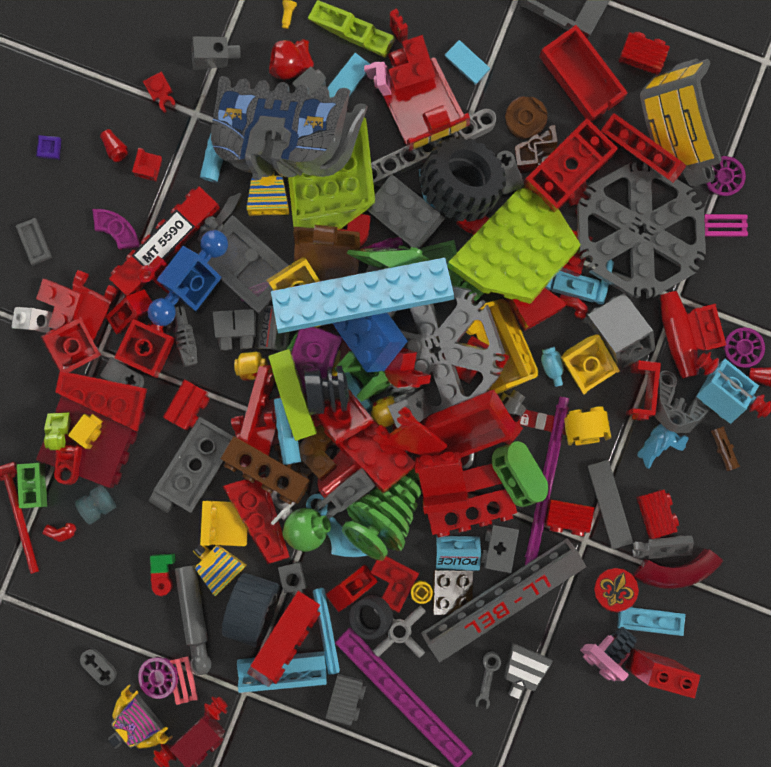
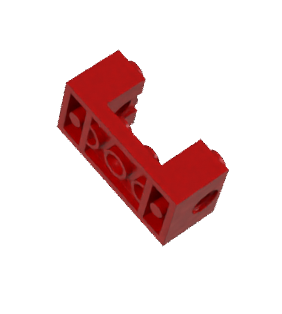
M587 118L525 179L524 186L539 195L555 213L596 170L598 171L614 155L618 148ZM574 159L577 162V168L574 170L568 169L566 161Z

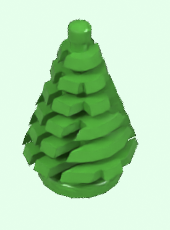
M415 468L386 492L382 493L378 488H375L369 492V495H363L357 502L347 507L348 514L353 520L346 522L341 530L356 548L373 559L384 560L388 553L387 548L401 551L404 548V538L407 537L409 532L408 525L413 520L412 512L416 510L418 505L415 499L417 500L421 494L419 474L415 473Z

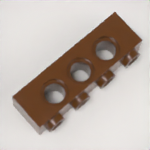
M233 436L220 458L225 461V467L233 472L239 469L244 472L242 477L252 483L255 480L263 483L262 489L271 494L274 491L280 493V499L290 505L292 502L297 504L300 502L311 483L307 478ZM249 455L251 457V464L243 467L241 460L244 456ZM264 466L270 468V474L266 478L260 476V470ZM282 477H287L289 480V485L285 489H280L278 486V482Z

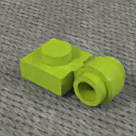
M69 413L47 414L44 428L46 448L60 450L65 447L64 434H68L71 421Z

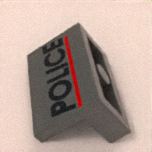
M267 306L259 314L255 348L281 352L287 350L290 331L278 334L273 306Z

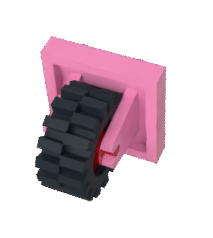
M621 627L612 635H608L599 646L596 644H585L580 651L584 654L583 658L592 666L595 664L601 669L599 673L608 681L610 679L612 681H624L629 674L621 668V665L631 654L630 649L634 647L637 639L628 630Z

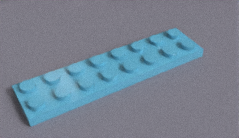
M445 258L271 291L278 334L454 299Z

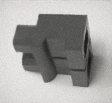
M254 309L234 310V312H213L215 338L218 340L221 351L233 350L232 339L240 338V349L253 348V338L256 337V312Z

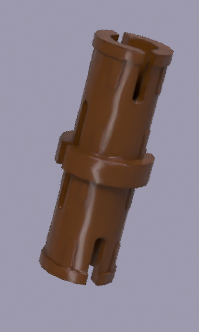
M724 426L712 430L711 433L718 447L717 453L721 454L726 471L740 467L733 452L734 446L730 444Z

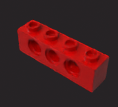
M613 113L601 130L672 183L676 181L687 166L615 113Z
M503 489L468 498V508L428 513L427 516L432 535L437 534V537L440 538L450 535V530L458 529L459 532L471 530L470 525L478 523L480 527L490 525L493 519L500 518L501 522L513 519V514L517 513V509L507 490ZM490 502L498 504L499 509L497 513L490 514L487 511V505ZM469 507H474L478 511L477 517L473 520L468 519L466 516V510ZM449 512H453L457 516V521L453 525H448L445 522V516Z

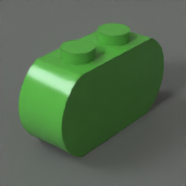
M516 441L499 447L494 451L492 456L493 469L515 505L525 507L541 502L546 498L548 482L524 443Z

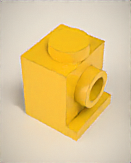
M84 414L68 436L85 449H91L90 441L94 442L101 434L99 429L102 427L103 421L94 414L91 416Z

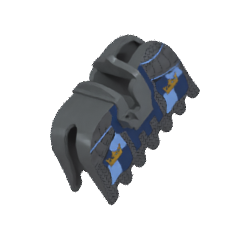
M221 76L218 81L217 99L211 128V141L215 152L220 158L243 172L252 173L253 179L256 180L271 176L274 170L284 177L301 176L302 173L319 177L330 176L344 168L351 158L359 129L368 107L365 104H357L353 111L348 113L347 105L351 92L348 88H340L334 97H330L329 90L325 86L318 87L314 95H309V88L305 84H300L295 92L290 94L289 86L284 82L279 83L275 90L270 92L269 84L264 80L259 81L255 89L251 90L247 79H240L236 87L231 88V81L227 77Z

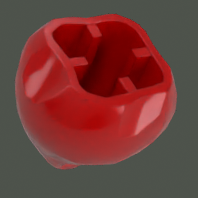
M302 39L294 44L291 41L282 40L275 43L271 52L269 73L277 79L284 80L300 76L310 66L313 67L314 63L308 50L309 41Z

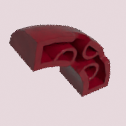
M704 549L692 561L676 567L660 566L644 559L633 574V577L647 585L658 588H683L696 584L710 576L722 564L723 560L710 549Z

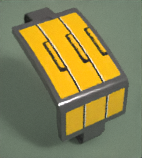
M695 58L679 63L672 70L653 76L640 93L650 139L687 165L682 173L690 186L712 182L715 176L712 166L722 161L707 113L700 82L710 66L709 59L700 61Z

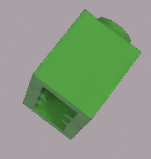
M45 463L17 464L19 508L47 507Z

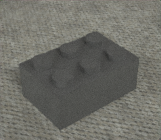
M392 174L375 194V203L367 209L411 247L419 250L445 219L441 213L436 211Z

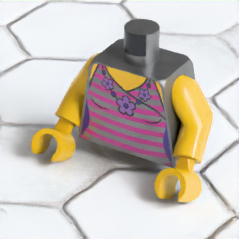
M128 685L121 692V696L117 700L112 714L114 721L111 725L116 732L108 738L110 744L114 748H118L125 742L130 748L136 746L141 749L165 744L171 740L173 736L167 737L165 735V731L168 728L164 727L143 699L137 695L138 691L135 693L129 691L131 685Z

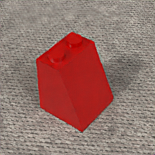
M546 288L539 293L531 304L519 301L518 299L505 298L523 331L560 312L566 306L563 300Z

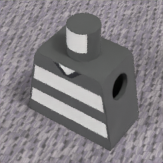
M512 642L504 675L506 680L513 682L508 694L520 699L524 688L535 691L553 660Z

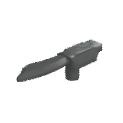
M241 193L228 198L217 218L211 216L205 219V223L201 226L199 237L197 238L200 242L206 232L211 230L220 231L223 228L222 222L237 206L242 196Z

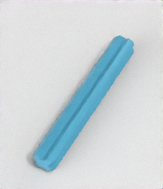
M317 588L313 590L315 602L320 604L317 610L321 613L318 617L327 670L328 674H337L340 668L325 589Z

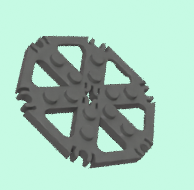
M629 163L592 183L583 192L589 197V200L581 198L577 204V237L581 244L578 254L586 250L580 256V259L588 257L591 260L586 269L596 266L589 273L630 297L635 296V298H639L641 290H644L646 298H650L652 294L655 297L694 275L699 269L694 264V260L702 262L706 255L704 207L696 210L701 206L702 202L693 203L691 201L696 192H691L687 195L686 192L691 191L693 188L676 179L672 183L646 163L642 165V171L637 170L636 163H633L631 167H629ZM620 178H626L628 180L629 209L604 194V187ZM653 179H659L676 189L677 197L652 211L651 182ZM592 214L618 231L596 243L591 242L588 238V216ZM686 217H692L695 220L696 242L693 245H689L668 233L665 229ZM642 225L646 233L640 235L638 234V228ZM630 249L631 280L625 281L608 271L606 263ZM654 252L680 266V272L663 282L657 281L654 274Z
M452 286L454 297L457 299V306L442 325L438 319L434 304L410 308L418 333L399 329L408 341L403 348L417 352L414 370L429 375L433 373L442 402L439 406L430 404L433 411L432 414L486 393L502 375L496 374L503 371V368L497 367L495 362L496 360H505V357L502 356L505 352L489 305H486L481 311L480 308L485 305L486 301L482 300L478 305L475 304L474 298L477 293L475 292L468 296L469 292L472 291L470 289ZM475 320H480L483 323L489 340V347L487 349L458 342ZM435 345L441 347L438 353L432 351ZM455 366L479 371L483 374L482 383L471 396H465ZM391 384L386 389V392H389L394 387L389 395L394 396L396 393L402 395L407 390L414 388L417 391L420 387L408 386L397 388Z

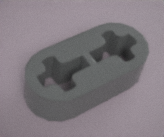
M88 649L83 652L80 658L81 665L100 685H109L116 679L117 673L115 668L98 650ZM88 654L89 656H91L94 654V661L98 666H96L94 663L88 664L86 662L88 660V657L86 655ZM99 668H101L103 671L109 670L111 672L109 674V677L111 679L109 680L108 678H106L103 680L101 678L103 673L99 670Z

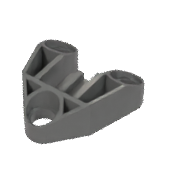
M662 371L659 376L655 418L669 431L690 433L708 414L711 408L702 403L697 397L692 401L686 413H684V409L687 403L684 402L685 399L675 398L671 406L670 403L675 393L677 378L669 371ZM662 378L666 379L670 385L665 384Z

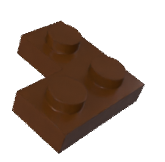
M320 424L316 428V434L306 437L299 444L301 460L323 481L337 465L325 453L334 442L324 433V428Z

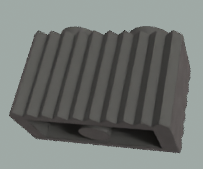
M342 674L337 675L326 719L350 726L353 720L357 721L360 708L356 707L358 699L363 700L366 689L365 686H362L363 680Z

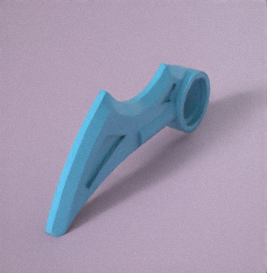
M321 494L311 495L306 502V508L312 509L311 501L318 498L322 500L325 497ZM328 504L317 512L322 516L326 515ZM333 516L329 518L331 530L327 535L331 540V554L345 557L367 556L345 537L341 530L342 526Z

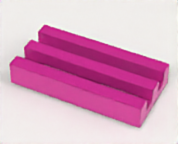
M705 214V237H747V215ZM708 220H741V223H708ZM708 228H741V231H708Z

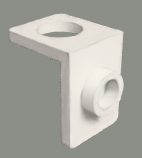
M15 307L12 328L47 333L50 330L48 324L52 313L35 308ZM39 315L45 317V324L42 327L37 325V317Z
M282 484L278 485L280 489H285ZM276 491L271 496L273 503L281 512L271 522L272 525L281 518L285 520L293 512L291 508L295 504V502H292L291 505L286 502H280L277 499L278 492Z

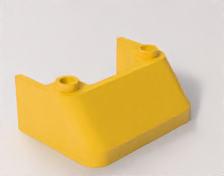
M504 299L485 303L480 308L482 311L486 305H489L504 352L510 356L501 372L502 375L489 389L490 391L494 389L497 394L538 376V368L512 308ZM475 320L466 333L469 335L476 334L478 340L489 345L483 323L480 320Z

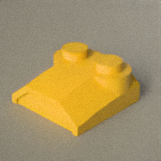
M598 334L585 338L565 351L561 356L563 365L568 369L583 394L613 374L620 372Z

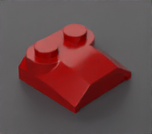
M82 317L55 330H50L41 336L59 371L69 373L101 356L84 325Z

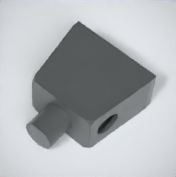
M193 37L191 47L193 70L227 67L228 59L240 58V45L228 46L226 37Z

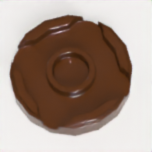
M518 97L507 108L505 115L506 126L510 133L516 137L530 139L536 134H541L545 128L547 110L543 103L535 97Z

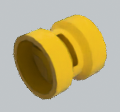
M426 581L415 582L411 588L412 599L419 604H424L431 600L433 591L429 583Z

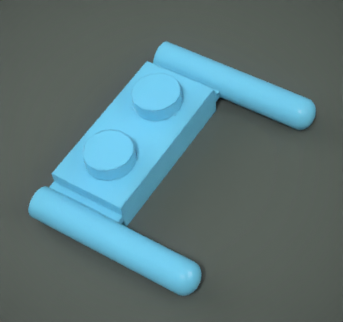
M612 260L606 263V268L611 273L614 265ZM559 271L545 288L552 290V292L603 305L609 284L603 280L599 282L597 279L582 275L576 277Z

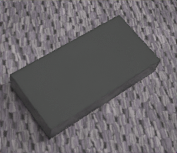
M36 218L16 225L32 266L52 258Z

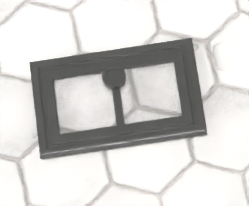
M232 215L220 230L227 237L228 249L220 257H211L208 264L222 277L221 280L260 314L272 301L271 291L273 290L267 279L289 265Z

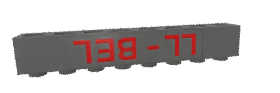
M567 538L421 634L440 663L586 568V565L577 549Z

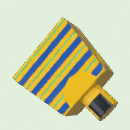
M273 173L269 177H262L261 180H256L252 177L247 203L249 216L289 215L282 176H274Z
M199 544L193 551L202 560L195 569L214 596H217L247 566L219 545L210 551L205 545Z

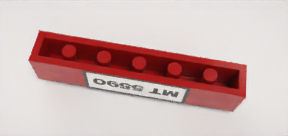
M200 186L197 189L193 188L186 195V200L181 205L177 204L172 209L170 217L167 220H161L156 226L157 230L152 235H147L141 241L142 245L127 255V261L122 266L118 265L111 272L112 276L109 279L126 296L139 292L148 282L145 283L138 279V270L142 266L149 265L157 256L167 263L205 223V219L213 216L220 209L219 205ZM146 271L143 277L147 276L149 271Z

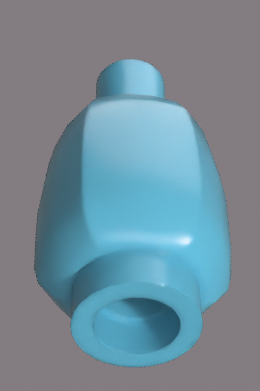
M555 347L543 349L541 361L546 375L553 379L555 387L563 385L561 376L564 367L560 353L555 350Z

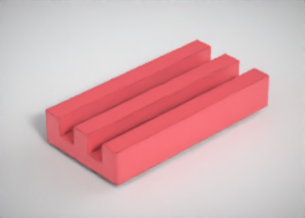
M189 656L170 660L172 665L176 664L184 697H180L177 684L173 692L176 705L198 700ZM182 662H185L192 696H188L181 666Z

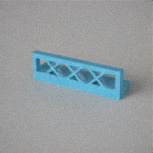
M324 651L295 654L289 665L283 664L282 668L286 670L277 684L272 682L270 687L247 674L255 658L237 660L239 693L327 684Z

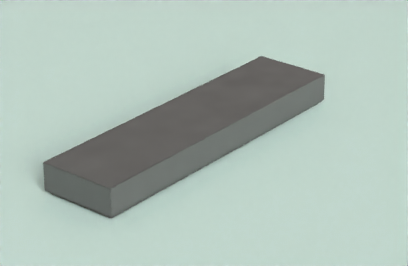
M609 460L588 465L587 468L611 549L633 544Z

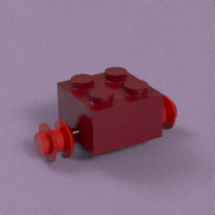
M212 696L213 702L210 705L204 704L206 711L204 716L179 738L174 745L161 744L162 750L160 752L154 751L155 757L153 759L160 767H170L168 762L170 760L176 761L178 758L185 767H191L192 765L197 767L208 755L207 751L213 752L224 740L222 736L225 730L216 720H220L219 714L221 712L227 713L226 707L228 705L221 697L215 698Z

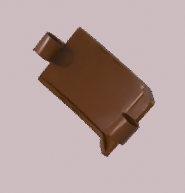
M316 224L314 228L294 227V262L304 257L320 282L358 274L359 260L348 255L347 252L352 249H360V232L341 231L335 226ZM333 323L317 327L331 333L332 331H337Z

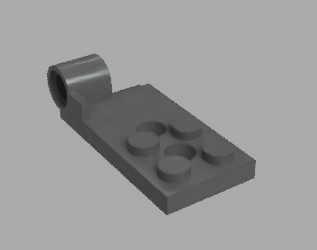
M199 417L153 490L154 492L149 502L167 513L174 504L192 513L224 462L220 458L233 436ZM204 441H210L213 444V449L210 452L201 450V444ZM194 459H198L202 463L201 468L197 471H193L189 467L190 462Z

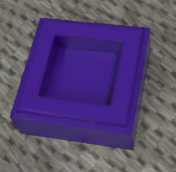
M39 135L36 156L38 158L59 160L61 138Z

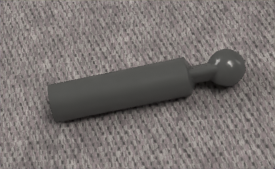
M196 565L175 568L186 645L190 646L192 656L190 668L196 675H204L211 669L212 662L207 656L205 644L208 641L198 575L195 569Z

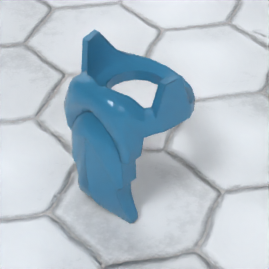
M659 424L653 429L651 436L645 441L644 447L638 452L637 456L643 458L646 468L649 469L656 456H660L662 451L672 446L683 451L686 448L688 437L685 435L679 437L675 432L669 431L662 424Z

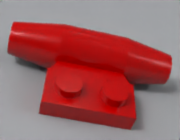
M677 291L660 295L662 322L670 352L682 379L699 375V369H696L698 364L695 363L698 359L697 349L707 351L726 346L716 304L693 309L687 314Z

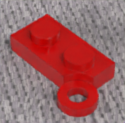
M157 256L149 265L142 266L138 270L137 277L145 283L153 280L169 294V291L157 281L168 264L161 257ZM149 271L148 275L143 277V274Z

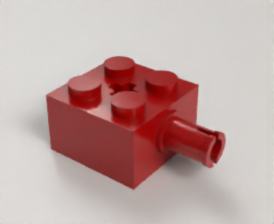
M133 319L114 358L158 378L175 343V338L163 333L162 329L164 326H158L152 322L146 325ZM148 345V347L150 348L149 351L144 352L141 349L142 346Z

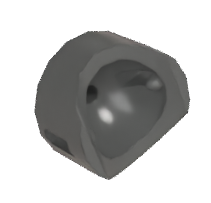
M515 390L510 395L502 393L499 397L512 419L517 422L526 411V407L522 405L525 397Z

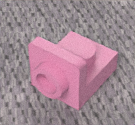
M373 62L370 65H365L364 71L369 79H374L376 89H379L383 96L391 95V79L386 64L384 62Z

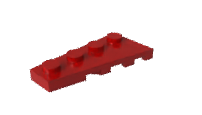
M265 474L260 475L262 478H266ZM245 479L222 486L266 563L269 564L289 558L279 520L274 525L271 524L277 517L271 493L261 488L263 483L257 480L252 483Z

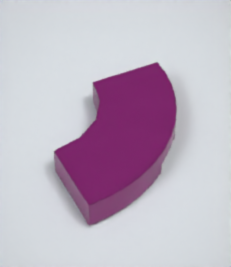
M92 209L96 232H105L115 239L119 250L140 247L137 233L127 220L109 210Z

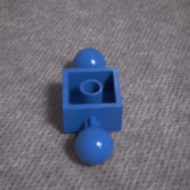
M218 230L206 232L201 239L202 251L199 255L183 246L165 268L157 281L169 291V294L165 299H156L149 305L148 317L152 323L158 326L170 324L175 318L176 309L174 305L178 300L195 311L203 303L222 278L208 264L211 257H220L228 249L227 237Z

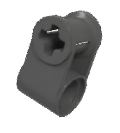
M501 151L496 158H499L500 161L502 158L504 161H508L506 166L504 163L501 168L504 167L506 174L504 195L524 188V183L514 155L509 151Z
M110 357L100 375L108 381L141 388L144 386V378L141 374L113 357ZM130 378H134L136 381L135 385L131 384Z

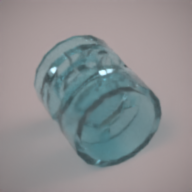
M102 485L91 490L90 496L84 495L75 501L78 512L89 525L99 520L102 513L106 515L116 508L112 497Z

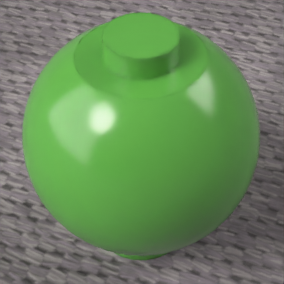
M300 508L293 511L285 520L283 537L292 548L298 551H312L324 542L326 534L331 530V523L326 515L322 516L314 509Z

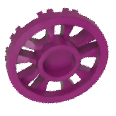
M721 156L720 170L713 167L714 172L717 173L714 176L716 182L706 184L710 191L716 195L730 196L737 193L743 187L746 178L745 169L737 159ZM723 160H726V167H723ZM731 162L737 165L734 170L729 168ZM741 171V174L734 175V172ZM734 178L741 179L739 185L733 181ZM717 183L721 185L718 190L714 188ZM730 183L735 188V190H732V188L729 185ZM722 186H726L728 192H721Z
M738 328L732 331L725 340L726 346L723 349L726 358L734 366L741 368L752 367L759 363L764 356V340L757 331L751 328ZM742 331H746V332H745V339H743V332H742ZM735 333L738 334L739 341L732 337ZM751 333L756 336L753 341L749 340ZM729 341H730V342H733V343H736V345H735V346L730 345V344H729ZM760 342V346L754 347L753 343ZM728 349H734L735 353L730 355ZM754 349L761 350L759 357L753 354ZM738 354L739 358L735 361L733 358ZM748 355H750L753 358L754 362H751ZM742 357H745L747 364L740 363Z
M154 657L148 659L142 664L138 674L141 689L146 695L155 699L169 696L174 692L178 683L177 668H174L167 658ZM155 661L156 668H153L150 662ZM166 666L170 669L169 672H166ZM143 675L149 676L148 682H144ZM167 681L172 682L171 687L167 684ZM156 687L159 688V695L154 694Z

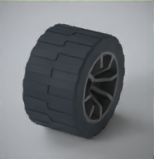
M243 573L237 580L228 601L222 623V635L254 647H259L266 637L276 610L280 590L279 584Z

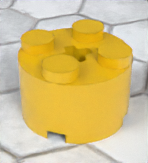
M594 407L590 409V412L582 413V410H573L564 418L568 445H572L574 441L575 445L600 442L599 438L604 436L605 440L611 439L608 415L603 407Z

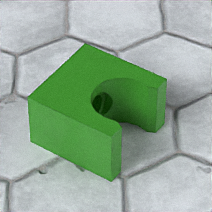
M352 351L337 365H342L344 373H352L362 382L364 388L357 394L361 402L384 392L391 385L385 375V371L366 372Z

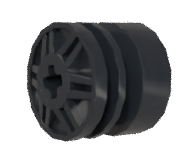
M342 365L337 366V376H332V369L328 367L327 377L323 378L319 368L304 370L309 415L324 414L326 403H330L331 410L334 413L336 412L335 402H341L342 412L347 411L349 392L347 377Z

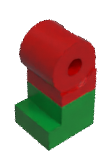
M175 554L150 556L152 591L158 596L168 594L173 588L169 564L175 563Z

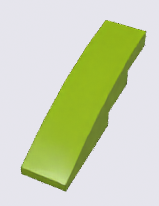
M317 0L308 17L311 22L383 57L387 56L395 41L393 35L376 29L373 24L357 19L352 13Z
M290 349L270 355L269 360L295 441L316 434L311 415H309L308 403L303 392L304 388Z

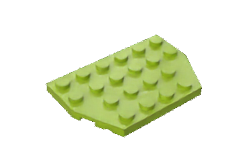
M366 118L362 121L351 158L344 168L333 175L325 177L304 173L301 176L288 177L294 227L314 228L316 224L335 226L338 229H342L375 203Z
M524 186V188L518 189L448 262L447 267L481 292L490 294L491 291L503 294L505 298L518 299L519 301L531 304L579 250L581 244L559 209L554 213L539 195Z

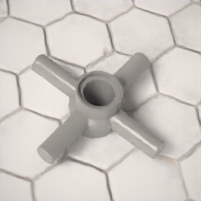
M420 605L405 620H395L393 618L392 626L388 630V636L373 652L379 657L394 642H404L420 658L425 651L410 635L411 626L426 612L424 608ZM398 625L406 629L405 634L401 637H397L393 633V629Z

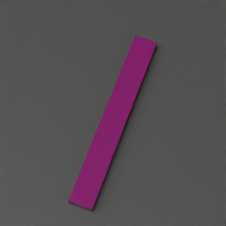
M351 627L335 641V644L455 767H460L473 754Z

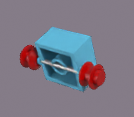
M711 352L708 354L702 353L695 362L698 364L696 369L703 368L705 370L704 375H708L696 397L705 405L709 406L730 424L747 409L749 404V412L757 411V418L761 416L765 418L771 412V401L765 402L764 394L757 397L754 396L759 385L726 359L719 364V358L714 360L710 358Z

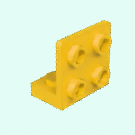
M203 501L200 545L246 546L248 530L231 502Z

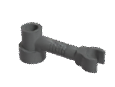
M492 651L486 653L483 658L485 667L480 694L475 700L476 707H478L479 700L485 699L487 701L486 709L490 706L488 697L493 672L501 666L499 655ZM493 657L495 661L489 662L488 659Z

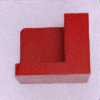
M138 148L132 170L133 174L136 177L157 181L162 157L146 153L144 149Z

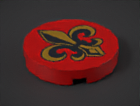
M618 568L608 569L603 572L597 579L594 589L600 606L607 611L616 613L631 608L637 600L639 591L637 581L633 575L626 570Z

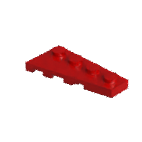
M60 371L55 392L130 429L138 431L147 389Z

